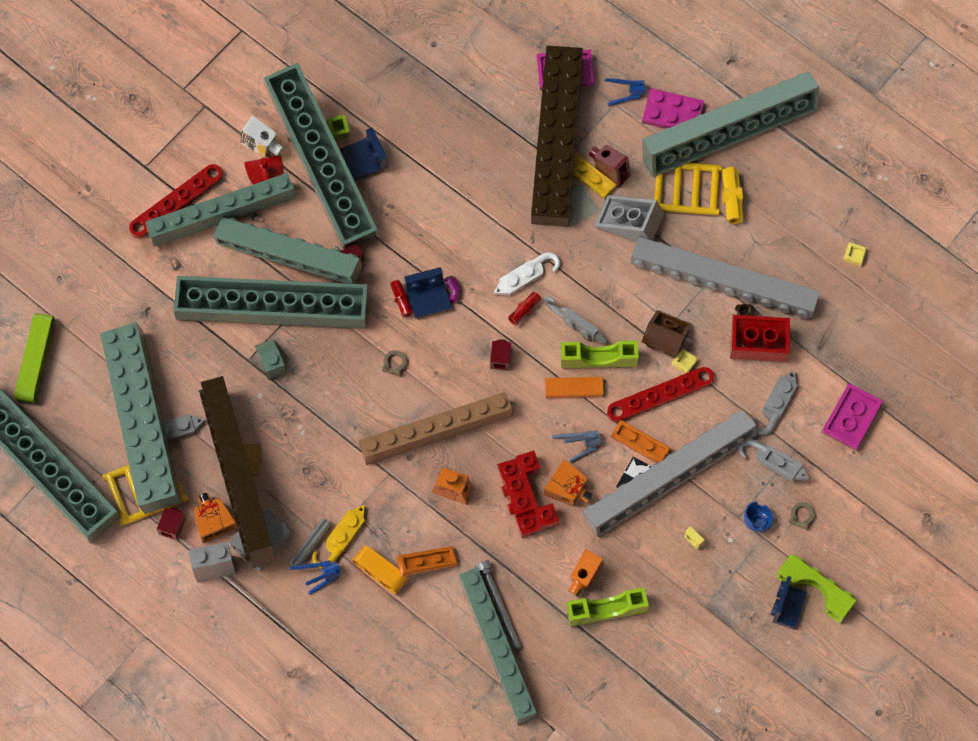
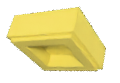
M849 242L843 261L861 266L867 247Z
M683 348L671 365L685 374L692 370L698 362V358Z
M690 526L685 531L684 538L699 550L703 546L704 539Z

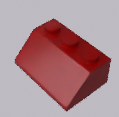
M732 316L730 359L787 362L790 354V318Z

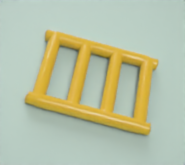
M687 163L675 168L672 205L661 204L663 174H660L655 179L654 200H657L665 212L719 215L720 211L717 209L719 172H721L722 166ZM682 170H693L691 206L680 205ZM701 171L712 172L710 208L699 207Z
M129 464L102 475L103 480L108 483L120 514L121 526L165 509L162 508L145 514L138 507L139 512L128 515L114 478L126 475L137 503ZM177 478L181 500L183 503L188 500V496L186 494H183V491Z

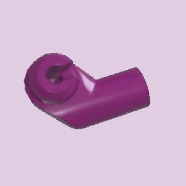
M445 277L444 285L451 289L449 301L456 304L458 303L462 288L456 277Z

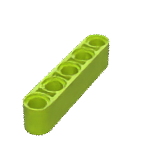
M34 313L15 388L14 397L17 401L35 403L37 400L55 324V317L53 315Z

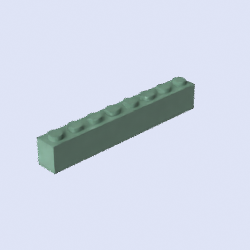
M288 173L148 220L146 221L147 232L153 247L216 226L222 217L236 219L295 199L294 187Z
M222 217L213 235L217 245L345 284H355L362 268L360 259L354 254L347 255L334 248L330 250L318 243L310 244L301 238L294 239L284 233H274L268 228L260 229L251 223H240L234 218L227 219Z
M478 567L459 574L460 584L516 724L520 725L536 719V710Z

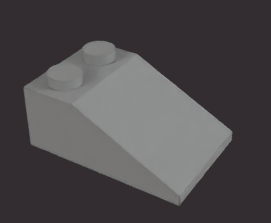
M608 195L595 223V227L637 242L638 237L653 241L664 212L657 200Z

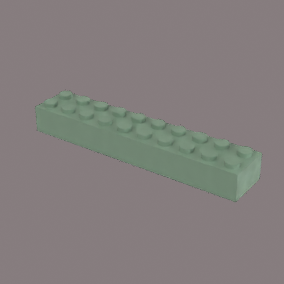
M293 64L264 77V85L342 249H345L353 242L357 244L377 235L375 223L299 64Z
M808 71L786 81H781L774 86L764 88L754 94H749L737 101H732L720 108H715L705 114H700L693 119L683 121L671 128H666L661 132L649 135L642 139L643 163L651 176L656 177L818 110L819 86Z
M177 276L174 314L176 320L366 329L368 287L365 284Z
M137 322L102 332L100 336L138 507L146 514L182 503L143 330Z
M0 389V449L91 544L120 519L117 510Z

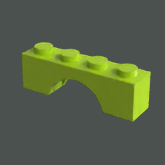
M638 340L618 341L613 345L604 347L587 346L581 342H561V368L637 367L639 360Z
M791 554L776 574V578L780 581H786L787 576L792 577L789 584L791 587L810 585L817 588L825 600L824 613L839 624L856 602L850 592L838 588L836 582L824 578L818 569L809 567L797 555Z
M645 587L626 590L619 595L606 599L590 600L583 598L566 602V612L570 627L647 613L649 608Z

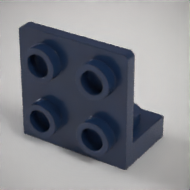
M373 127L366 130V137L363 140L340 149L354 181L388 168L387 156Z
M441 267L404 276L406 291L416 319L451 309L443 282Z
M787 576L786 581H781L777 592V598L771 611V616H774L772 623L795 630L807 591L789 586L792 577Z

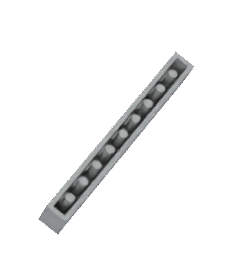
M638 237L631 256L630 264L637 268H646L656 274L663 273L676 280L688 281L692 285L699 284L712 291L724 292L728 296L741 297L747 302L754 301L760 303L764 307H774L783 313L797 314L798 317L803 319L812 318L820 293L816 290L642 237Z
M743 410L732 414L729 419L716 424L707 433H702L696 440L685 444L677 452L669 454L663 461L653 464L650 469L636 475L633 480L622 484L611 494H606L597 503L589 505L583 511L585 522L597 537L601 536L750 439L756 437V424Z

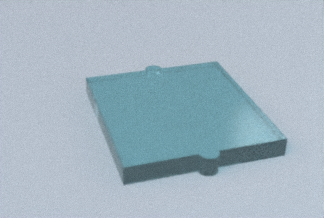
M582 185L571 190L569 222L573 226L582 220H587V217L598 212V208Z

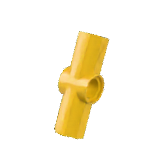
M727 167L722 169V201L725 204L727 223L732 225L743 222V191L739 183L738 169Z

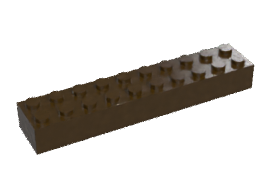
M546 45L531 224L564 227L569 225L583 48Z
M221 376L202 381V389L199 390L246 561L247 563L251 562L253 568L274 563L276 560L224 377Z

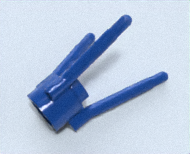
M605 78L606 82L628 84L629 93L633 94L608 102V106L632 99H640V95L645 94L644 80L631 81Z
M327 560L320 563L290 566L289 569L299 570L324 567L321 569L322 575L305 583L308 586L325 579V581L308 591L310 595L328 583L336 581L335 578L341 576L340 568L336 562L330 563Z

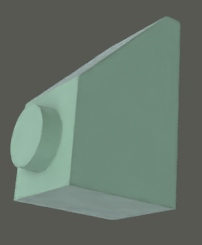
M273 339L255 345L268 380L286 374L284 363Z

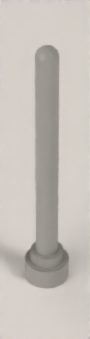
M482 561L476 564L475 568L478 567L481 577H484L513 648L519 650L521 644L490 574L492 573L490 561Z

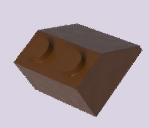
M657 310L647 325L642 343L646 344L649 348H657L666 355L677 357L692 324Z

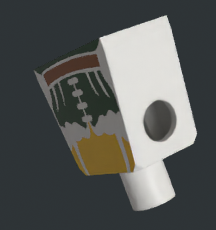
M254 116L243 127L240 143L262 156H266L269 151L278 156L283 149V146L276 142V132Z

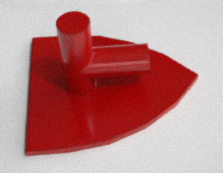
M281 155L244 162L246 173L253 185L283 175Z

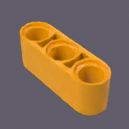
M364 545L352 559V562L394 595L409 580L406 575L401 576L398 568L367 545Z

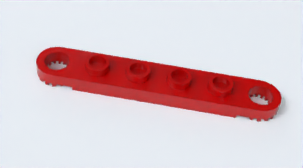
M216 164L206 166L139 215L129 225L131 235L138 239L143 238L148 234L146 221L181 210L211 189L213 185L222 180L221 168ZM212 170L218 172V175L214 178L208 176ZM141 224L144 226V229L141 232H136L134 227Z
M700 367L613 402L608 406L607 416L611 421L618 423L620 420L634 417L696 392L712 384L714 379L713 371L708 367ZM707 373L709 380L702 381L699 379V375ZM614 408H620L622 414L614 416L611 411Z

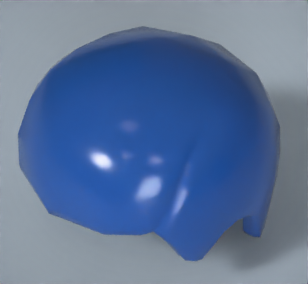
M757 501L748 504L744 511L746 527L760 533L770 529L774 519L773 513L768 506L759 505Z

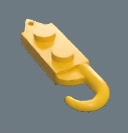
M365 505L353 510L349 509L327 538L325 544L328 552L331 553L327 559L330 563L336 562L365 523ZM314 551L312 555L313 563H320L317 560V551Z

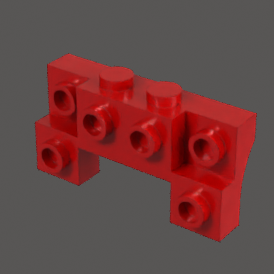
M535 450L517 455L515 459L497 464V469L503 486H501L504 498H508L509 504H507L509 514L514 515L521 538L559 525V519L553 503L538 508L527 475L540 472V465Z

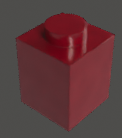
M503 339L492 341L490 369L509 370L511 342Z
M173 507L171 509L165 508L157 526L158 534L177 541L185 522L182 511Z

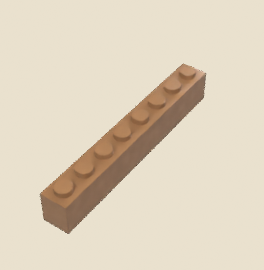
M506 392L361 439L359 440L360 450L365 464L368 465L512 417V407Z

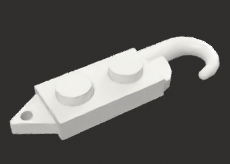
M546 252L533 260H529L501 277L494 295L511 296L536 281L543 275L541 263L548 259L555 261V267L552 269L555 272L560 267L559 257L552 252Z

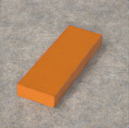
M603 377L545 378L546 398L603 397Z
M622 420L619 421L611 434L612 439L655 463L663 461L671 450L667 445Z
M453 546L398 555L396 558L401 576L451 568L458 565Z

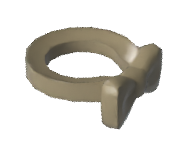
M398 350L388 352L384 357L382 371L400 376L401 371L406 366V356ZM392 355H398L403 360L402 364L396 369L389 368L388 359Z
M797 503L791 510L789 523L807 530L809 524L814 519V509L807 503ZM799 507L807 508L810 512L809 519L804 522L797 521L795 511Z

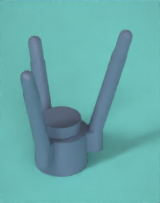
M597 430L552 435V439L570 438L565 439L564 443L583 441L584 446L589 447L571 458L570 462H574L586 454L596 451V446L601 445V438Z

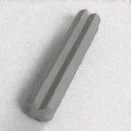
M322 519L290 561L291 566L304 563L331 527V523L328 520Z

